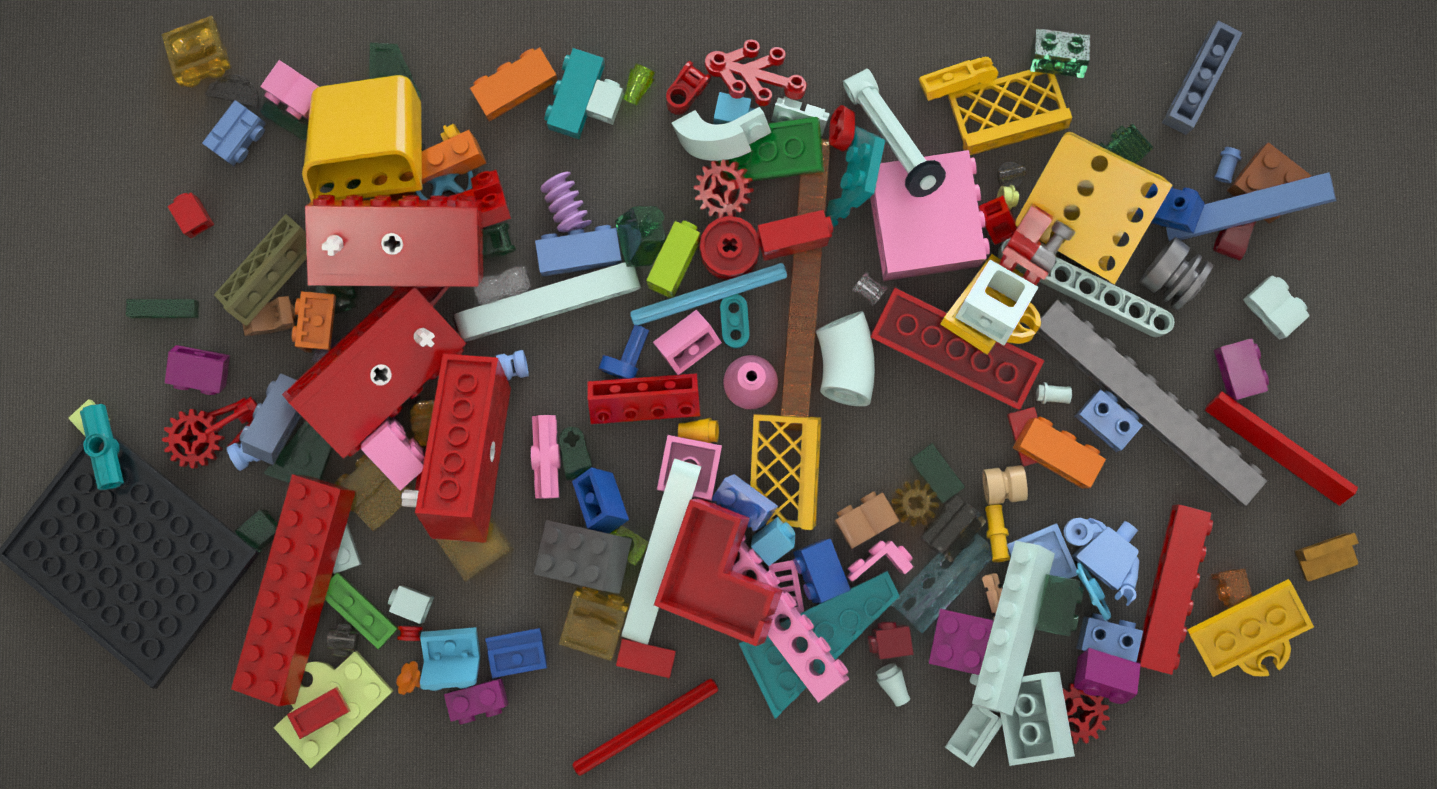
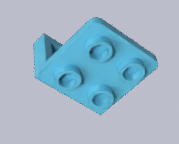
M477 627L421 632L420 639L424 658L420 678L421 689L436 691L451 687L467 688L477 683L481 656Z

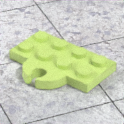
M358 651L353 652L336 669L325 662H308L305 671L312 674L313 682L309 687L301 684L296 703L291 704L294 708L291 711L293 712L338 687L350 712L302 739H299L287 715L274 727L310 769L394 692Z

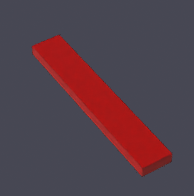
M1221 391L1206 406L1205 411L1337 505H1342L1356 494L1357 486Z

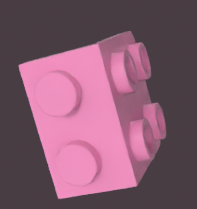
M880 540L869 550L871 555L865 561L859 558L847 568L850 573L846 577L850 581H854L883 555L887 556L900 573L906 574L913 568L910 563L913 558L903 546L897 548L892 541L885 543L883 540Z

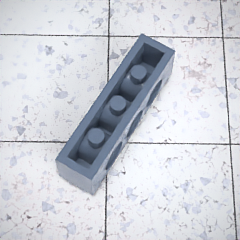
M1220 21L1215 23L1209 30L1162 121L1163 124L1185 135L1194 128L1242 32Z

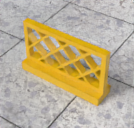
M1051 64L1001 77L985 85L982 83L947 95L963 141L964 151L969 150L970 155L1067 129L1072 120L1070 109L1066 108ZM1047 73L1050 83L1046 89L1032 83L1036 76ZM1018 82L1026 86L1021 96L1007 90L1010 83ZM1029 88L1043 94L1037 105L1024 99ZM992 89L1000 93L995 103L981 97L984 90ZM1003 95L1017 101L1012 112L998 106ZM967 96L973 99L974 102L970 109L966 110L958 106L956 98ZM1047 96L1057 102L1059 109L1048 111L1040 106ZM978 102L991 108L986 119L972 113ZM1020 103L1034 110L1031 117L1022 118L1015 114ZM994 111L1008 117L1005 124L996 125L989 121ZM968 118L982 124L979 131L967 134L965 124Z
M754 414L750 486L766 498L778 487L788 498L784 504L775 510L766 525L774 520L772 519L773 516L777 515L783 523L787 522L791 527L813 530L816 526L822 417ZM760 421H770L778 429L768 440L760 432ZM777 422H787V423L784 424V425L781 427ZM790 423H802V435L794 442L784 429ZM779 433L791 444L781 454L770 444V441ZM759 438L764 442L760 447ZM800 440H802L801 449L797 445ZM764 446H767L777 457L767 467L758 459L759 451ZM793 447L801 455V463L794 469L782 457ZM778 460L789 471L780 481L768 470ZM758 466L762 469V471L759 474ZM799 467L800 476L795 472ZM764 472L775 484L766 494L757 486V479ZM791 474L799 482V490L793 496L781 485ZM798 494H799V503H797L796 500L794 499ZM791 502L798 510V520H787L780 510Z

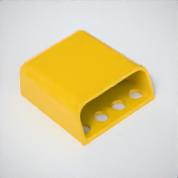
M395 75L321 86L313 90L310 101L304 166L302 169L303 180L311 202L314 198H318V195H335V199H345L347 195H363V198H369L376 195H391L423 189L421 101L409 78ZM405 172L413 173L414 177L410 181L403 182L400 180ZM385 175L388 177L387 181L382 185L373 184L378 176ZM351 180H361L357 188H347V184ZM327 183L334 184V188L330 192H320L323 185Z
M1067 132L1060 140L1018 215L1016 226L1018 227L1033 203L1053 216V220L1039 240L1046 244L1054 235L1052 227L1058 220L1073 229L1075 234L1071 240L1064 239L1058 251L1115 285L1170 191L1172 184L1159 174H1155L1072 132ZM1154 183L1158 188L1157 194L1152 198H1146L1147 192ZM1138 208L1142 209L1143 218L1139 222H1131ZM1126 232L1129 236V242L1125 246H1117L1122 235ZM1112 256L1115 260V266L1111 270H1107L1108 260Z

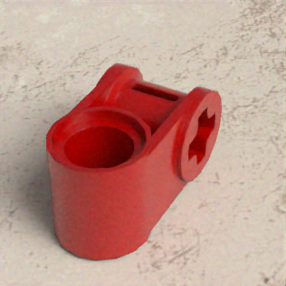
M688 61L666 93V106L668 110L675 115H681L688 111L696 98L708 86L712 76L703 74L693 67L691 61ZM675 95H681L685 98V101L682 104H675L671 101V98Z

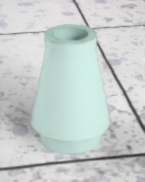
M896 663L885 665L876 672L878 677L876 681L893 700L895 706L904 705L910 700L900 667H897Z

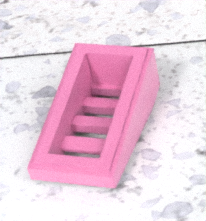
M794 561L779 562L768 566V570H771L774 574L778 571L791 569L792 575L777 578L780 582L793 580V586L780 589L783 590V593L795 591L793 599L797 602L798 606L795 608L799 613L804 612L798 573ZM782 614V615L780 616V618L788 617V616L785 615V614Z

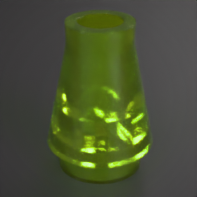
M636 63L634 68L630 69L623 99L637 106L654 82L655 72Z

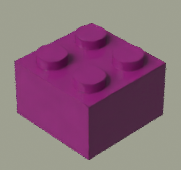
M940 609L929 664L980 675L994 620Z

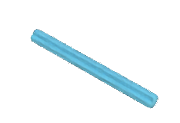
M778 263L631 311V319L634 325L639 326L787 278V271L783 263Z

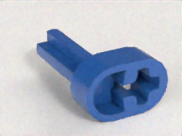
M634 325L621 360L604 355L598 369L620 379L635 378L639 370L635 366L649 330L642 326Z

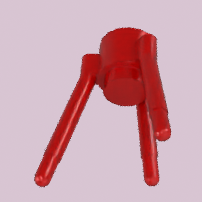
M244 397L236 403L207 413L208 418L234 410L232 415L204 431L205 434L208 435L237 418L242 424L248 422L247 426H250L254 419V410L258 404L252 397L247 399ZM242 430L228 446L240 442Z

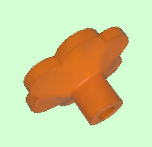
M412 661L410 664L405 663L403 665L401 674L397 677L396 681L397 686H399V694L405 695L407 692L411 693L415 687H420L421 676L417 662Z

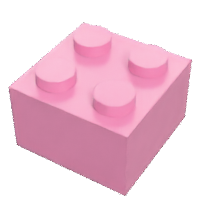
M668 435L657 490L665 491L673 461L678 459L701 466L693 498L712 501L722 445Z

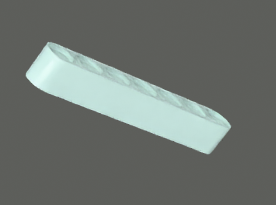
M1010 238L1007 239L998 249L999 259H1001L1004 255L1002 251L1009 242ZM1056 257L1055 264L1045 280L1041 279L1039 281L1149 336L1161 337L1170 332L1174 327V317L1167 310ZM1017 264L1015 267L1016 270L1023 274L1027 270L1020 264ZM1055 270H1063L1066 273V282H1059L1055 278ZM1080 282L1089 283L1091 286L1090 294L1081 292L1079 288ZM1105 293L1112 294L1115 297L1116 303L1114 306H1109L1105 303ZM1130 305L1139 308V318H1133L1130 315ZM1155 317H1159L1164 321L1165 327L1163 330L1155 328L1153 322Z
M630 261L461 311L454 315L459 336L467 342L639 290L641 286L634 263Z
M678 459L673 461L621 637L648 645L659 607L654 606V602L689 500L693 497L701 466Z

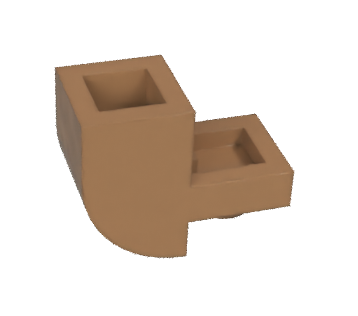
M289 296L277 297L267 303L247 326L243 324L244 335H261L293 328L295 326V310L289 300Z

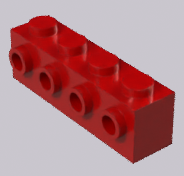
M697 373L589 381L588 407L591 424L700 416Z

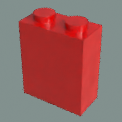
M824 210L758 225L757 234L763 261L827 246L829 239L832 237L833 225L830 216L825 217Z

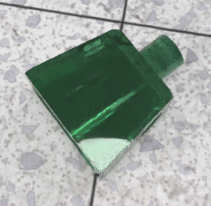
M656 206L632 207L615 220L627 267L651 266L666 240L662 224L664 214Z

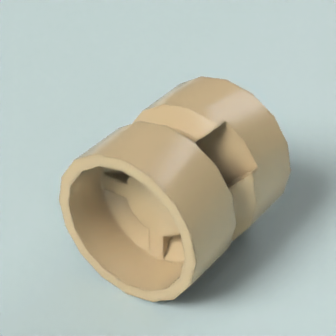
M1022 465L1006 467L1003 472L1000 468L983 470V488L988 505L1004 503L1007 498L1010 502L1027 500V479Z

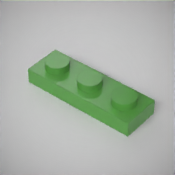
M336 573L332 577L325 600L377 649H380L398 630V627L340 573Z

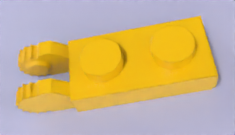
M985 56L921 76L919 83L929 101L967 89L979 83L985 85L995 81L998 71L992 65V60Z

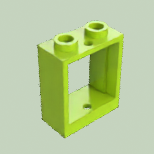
M684 220L682 223L674 222L646 280L649 289L668 298L675 296L701 242L700 232L696 231L697 226Z

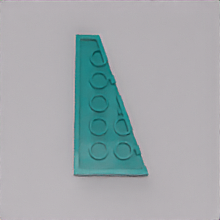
M888 571L851 588L846 593L800 613V615L804 614L810 619L814 626L813 632L818 638L822 637L831 648L829 653L836 660L899 597V594ZM790 618L780 623L782 628L789 629L791 625ZM768 635L765 643L758 646L742 641L739 643L740 648L776 719L807 687ZM799 636L796 641L797 648L805 652L808 648V642L805 638ZM815 659L813 668L817 673L821 674L825 670V664L823 661Z

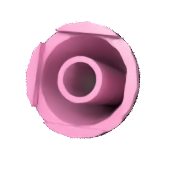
M747 355L733 361L725 372V392L728 398L741 408L758 409L772 400L777 391L778 378L775 369L767 360L759 356ZM754 375L757 379L755 381H748L746 376Z

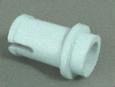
M1043 382L1042 385H1037L1036 401H1041V404L1046 402L1070 404L1071 386H1050Z

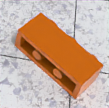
M541 48L525 51L521 54V59L512 64L507 62L501 65L495 74L490 77H480L473 83L474 86L470 89L489 122L557 82V75Z
M1043 417L1029 419L1016 440L1013 449L1033 459L1081 489L1091 488L1106 460L1099 455L1100 451L1091 445L1085 444L1083 446L1076 442L1077 438L1067 431H1057L1052 428L1053 423Z

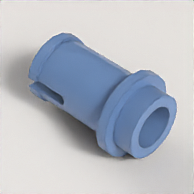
M1225 147L1224 151H1221L1222 159L1214 177L1216 180L1223 183H1231L1237 162L1242 159L1240 150Z

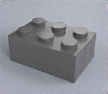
M546 520L534 574L620 594L632 539Z

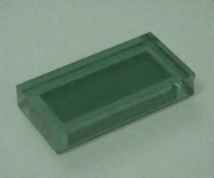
M933 443L910 459L911 463L942 504L965 488Z

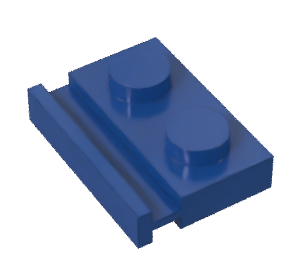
M541 628L485 638L492 678L548 667Z

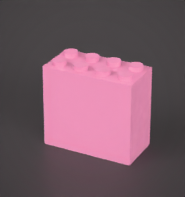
M969 150L924 157L926 161L935 160L940 162L946 171V178L943 184L936 191L924 197H914L905 187V179L908 173L900 161L880 164L875 193L870 197L883 281L979 267L986 260V255L990 254L988 239H983L982 228H985L983 211L979 212L977 201L981 200L980 187L978 184H974L973 174H976V162L974 158H970Z

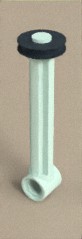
M865 69L843 80L845 91L854 105L860 104L907 171L905 187L914 197H924L936 191L943 184L946 178V171L940 162L925 160L880 96L878 85L870 70Z

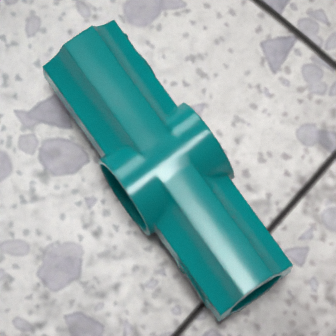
M98 404L83 407L80 415L86 436L84 450L91 458L97 488L99 490L119 487L124 483L117 456L120 447L118 441L113 438L106 406ZM104 442V448L99 452V447Z

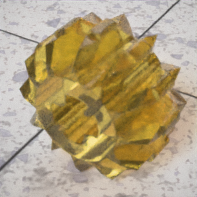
M435 400L420 401L414 404L413 409L410 411L412 417L410 419L412 424L411 430H413L414 438L418 440L421 446H427Z
M915 480L912 490L909 482H904L903 486L906 493L897 488L895 493L901 499L895 498L891 500L892 504H900L901 507L894 510L895 514L904 513L900 519L901 523H905L911 517V527L916 526L917 517L922 525L927 524L924 514L934 518L935 514L929 510V507H939L938 503L930 502V499L935 498L937 493L926 494L930 488L928 483L920 490V481ZM919 497L921 502L918 503L922 504L921 508H914L912 510L909 507L911 503H908L909 498Z

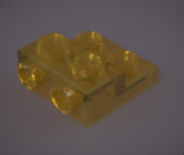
M213 16L162 34L172 75L181 87L197 86L201 79L209 76L218 78L225 74V70L231 69L226 48L221 41L217 23Z
M364 454L355 463L357 469L351 475L348 473L343 474L335 484L356 491L351 511L355 512L372 531H376L402 506L401 497L404 490L411 489L406 485L400 491L376 464Z
M585 586L582 589L577 587L572 597L559 644L612 661L629 604L624 602L623 597L616 594H610L606 597L598 594L597 589Z

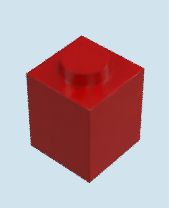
M183 193L173 200L174 203L167 206L183 234L191 239L214 226L200 199L193 193Z

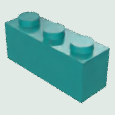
M575 48L572 49L571 55L565 56L562 70L565 71L562 81L557 80L553 95L556 96L553 106L549 105L545 113L544 120L547 121L549 130L580 140L588 117L587 105L596 81L601 79L605 68L604 58Z

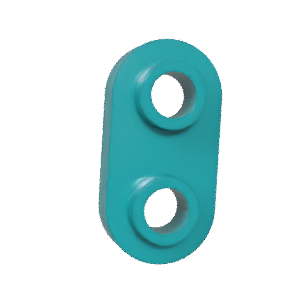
M739 294L723 298L720 305L723 341L730 348H742L749 340L747 302ZM731 304H736L739 307V311L731 313L728 308ZM739 331L741 333L740 339L733 340L730 336L731 333Z

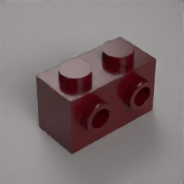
M888 621L877 623L878 628L871 629L872 635L868 636L869 650L878 659L914 655L909 626L896 625V622Z

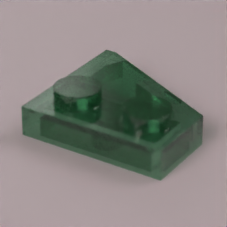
M370 43L369 79L395 75L405 76L412 82L421 101V93L417 89L398 44Z

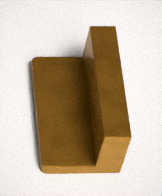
M1345 533L1295 550L1305 580L1312 581L1358 565V560L1352 545L1358 544L1355 533Z

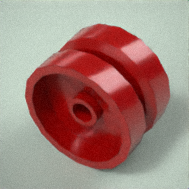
M733 216L717 218L704 230L700 242L701 259L707 271L716 278L729 280L751 273L758 262L760 250L758 234L752 225L742 218ZM727 246H733L735 248V252L729 250L726 253L725 248Z

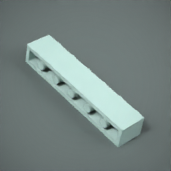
M1015 541L972 701L974 705L1011 716L1013 715L1055 553L1040 545Z

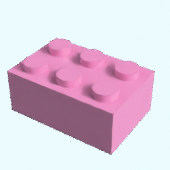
M394 417L391 420L389 418L384 420L371 435L367 436L361 442V450L401 491L422 472L425 453L423 451L424 448L415 438L412 437L409 440L405 436V428Z

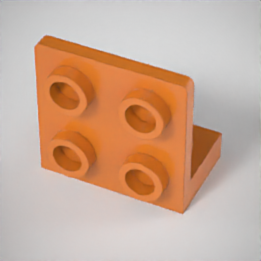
M301 291L300 298H297L295 303V314L298 315L297 326H293L292 342H295V347L307 353H312V349L330 351L336 295Z

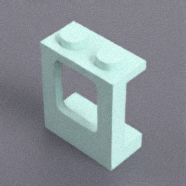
M989 260L955 318L1005 345L1038 287ZM987 285L1016 301L1015 306L1008 307L985 293Z

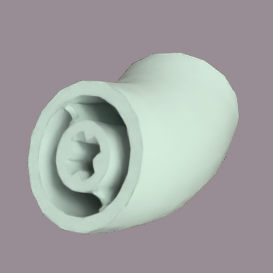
M863 311L837 319L816 330L823 358V378L820 392L830 400L851 406L869 405L874 385L873 344Z

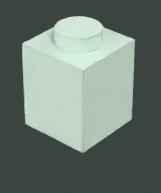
M605 79L604 82L597 80L586 108L587 115L613 125L624 96L623 88H620V84L609 79Z
M400 585L398 590L393 589L389 597L388 604L391 605L389 612L421 624L425 622L434 597L405 585Z

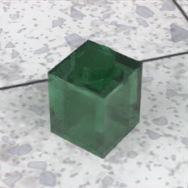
M260 509L237 528L235 532L260 552L274 540L278 523L267 510Z

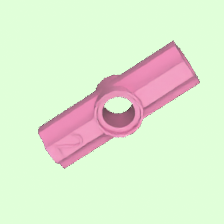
M556 415L532 416L533 445L531 446V465L535 477V499L560 498L558 469L561 466L560 446L557 444Z

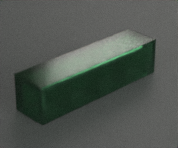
M126 299V316L130 318H199V301L195 299Z

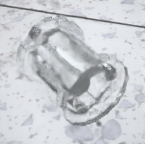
M866 271L852 291L862 294L871 301L870 304L874 307L888 287L885 285L881 286L869 277L870 273Z

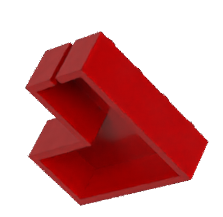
M690 499L654 606L751 645L758 646L765 643L773 620L768 618V616L775 614L783 590L732 571L750 518L702 499Z

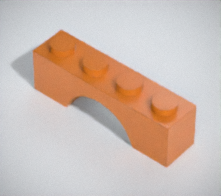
M470 130L422 151V185L434 178L447 174L463 175L486 164L480 146ZM405 172L400 180L403 182L410 181L414 177L413 173ZM385 175L378 176L373 184L382 185L387 181L388 177ZM416 191L391 194V200L402 199V196L414 195Z

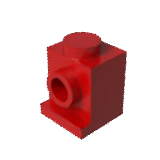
M1004 196L978 206L979 211L984 213L985 227L994 245L1012 237L1017 226Z

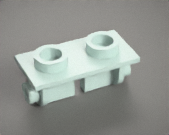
M785 96L783 99L778 97L771 121L783 122L818 117L820 118L821 136H823L830 113L825 112V109L807 104L804 112L800 110L802 102Z

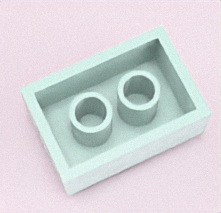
M1060 672L1023 676L1013 715L1000 713L1009 766L1075 756Z

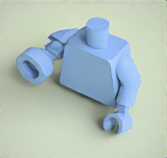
M1074 518L1068 521L1064 527V537L1072 545H1083L1071 557L1078 563H1082L1089 572L1112 590L1121 588L1116 593L1115 599L1119 600L1124 595L1127 598L1126 605L1129 606L1136 598L1135 587L1139 571V559L1137 557L1139 551L1129 542L1138 530L1127 521H1124L1116 532L1110 527H1106L1103 522L1093 518Z

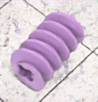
M563 172L551 177L540 188L542 193H548L545 196V200L547 203H552L549 206V210L552 213H556L553 219L554 222L560 223L557 229L562 233L582 229L592 223L591 220H582L587 214V210L578 211L577 209L583 204V201H574L573 199L579 192L578 190H569L575 184L574 181L565 180L571 174L570 172Z

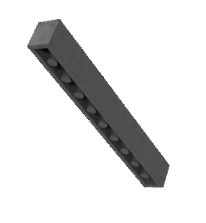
M1058 300L1052 303L1040 317L1041 326L1037 333L1100 388L1115 395L1122 407L1125 409L1129 408L1136 413L1139 421L1238 507L1246 506L1267 482L1262 477L1263 472L1254 464L1250 463L1248 465L1240 458L1242 454L1231 445L1227 447L1219 440L1221 436L1211 427L1206 429L1199 423L1200 418L1190 409L1184 410L1177 404L1179 400L1169 391L1163 392L1157 386L1158 381L1148 373H1141L1136 368L1137 363L1132 358L1119 354L1115 350L1117 348L1111 340L1106 337L1102 339L1094 332L1096 328L1085 319L1081 321L1074 315L1075 310L1064 301L1060 303Z

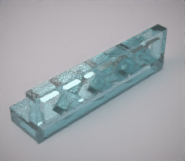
M965 524L899 594V597L891 605L919 632L923 633L939 616L940 609L945 610L993 558L991 546ZM968 535L975 540L968 548L960 549V543ZM954 557V563L949 568L941 569L942 562L946 558ZM935 577V583L932 587L923 589L924 581L927 578ZM916 597V604L907 612L902 605L909 598Z

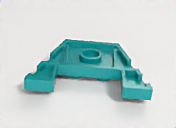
M855 125L853 141L848 147L846 154L848 166L840 183L843 189L841 198L829 200L826 217L830 216L833 227L838 225L837 219L839 217L845 219L850 214L851 207L858 208L875 193L885 139L867 132V130L859 128L857 125Z

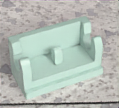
M973 704L945 748L974 767L1001 727V718L988 709Z

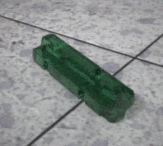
M265 102L261 108V114L268 119H272V121L290 133L293 132L301 140L307 138L308 126L306 124L299 123L298 119L284 110L278 109L273 103Z

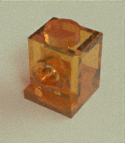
M1245 568L1211 574L1212 580H1218L1219 585L1216 586L1218 598L1224 602V605L1228 606V609L1252 597Z

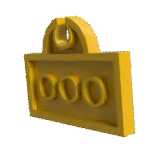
M991 254L941 322L942 326L987 355L997 341L955 317L989 260L997 264L1000 263L1001 259ZM1016 269L1013 270V273H1015L1016 275L1020 277L1023 276V273H1021L1020 271ZM987 285L985 289L987 295L1008 307L1015 306L1016 301ZM1031 302L1028 304L1007 342L1016 344L1026 343L1032 340L1041 326L1039 312ZM1020 323L1026 324L1030 329L1024 328Z
M1287 579L1187 630L1213 677L1237 665L1244 672L1252 676H1269L1266 666L1261 664L1262 660L1265 657L1273 656V663L1277 669H1282L1290 657L1291 646L1289 639L1314 628L1292 583Z

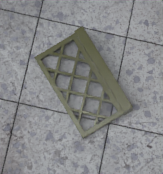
M285 214L214 294L223 304V308L247 326L307 259L306 231Z

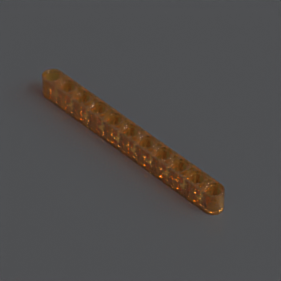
M821 139L824 172L800 175L797 216L824 210L825 214L830 155L829 139ZM822 247L796 253L793 256L780 416L809 417ZM780 422V426L782 427L787 422ZM790 423L784 430L802 431V423Z

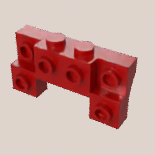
M497 170L484 171L471 178L473 189L447 197V200H458L459 196H475V201H482L483 228L511 219Z

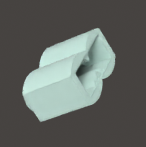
M1272 275L1266 278L1243 300L1251 311L1280 340L1290 335L1310 315L1306 311V304L1301 299L1291 296L1287 283L1280 277L1276 278Z

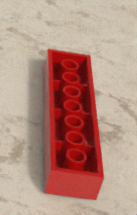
M292 474L231 687L232 690L276 706L296 703L355 496V490L311 476Z

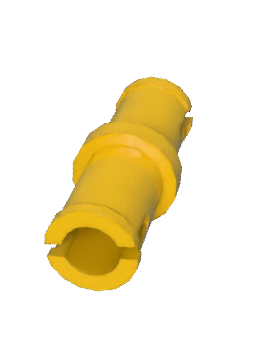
M1002 505L985 507L988 523L986 535L990 539L992 562L1010 560L1006 539L1009 533L1004 525Z

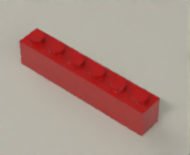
M1179 504L1172 505L1142 628L1143 634L1136 663L1141 664L1140 667L1172 675L1173 670H1177L1179 666L1180 654H1178L1180 643L1184 642L1187 634V627H1184L1186 616H1190L1193 609V600L1190 599L1193 589L1197 588L1200 580V574L1197 573L1199 562L1202 563L1206 555L1204 541L1205 537L1210 535L1213 526V520H1210V512Z

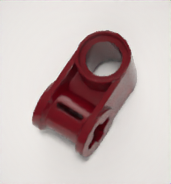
M1256 221L1221 230L1215 240L1213 251L1240 261L1248 248L1249 238Z

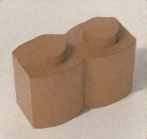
M874 491L861 498L860 500L863 504L853 509L849 505L837 512L839 518L834 522L850 549L899 522L883 493L876 495Z

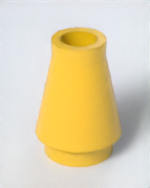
M706 418L679 423L678 437L706 443L718 442V421Z

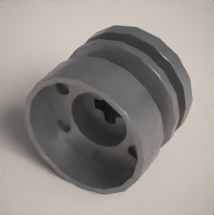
M1174 237L1159 253L1139 282L1153 293L1160 290L1163 286L1167 287L1163 301H1169L1176 294L1177 296L1171 304V307L1175 310H1179L1198 294L1213 268V264L1206 261L1197 269L1202 259V256L1199 254L1189 262L1185 260L1190 247L1177 237Z

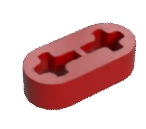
M840 105L834 111L830 120L829 144L842 152L850 146L855 134V112L844 105Z

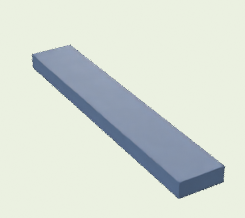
M1328 172L1205 204L1194 234L1166 227L1168 239L1171 241L1174 237H1177L1179 240H1184L1334 202L1336 197L1331 174Z

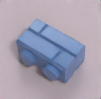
M234 100L203 141V144L234 166L237 162L241 163L247 157L249 152L247 148L252 141L256 142L262 137L265 131L263 127L266 123Z

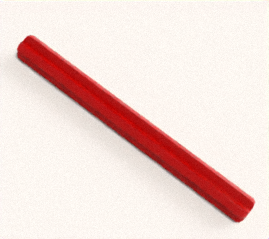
M712 678L708 679L576 760L572 764L575 772L579 776L585 774L718 692V686Z

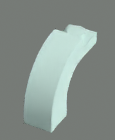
M760 107L726 124L714 125L706 123L701 119L696 110L672 122L684 149L694 157L710 161L728 160L751 152L749 144L771 133L764 112Z

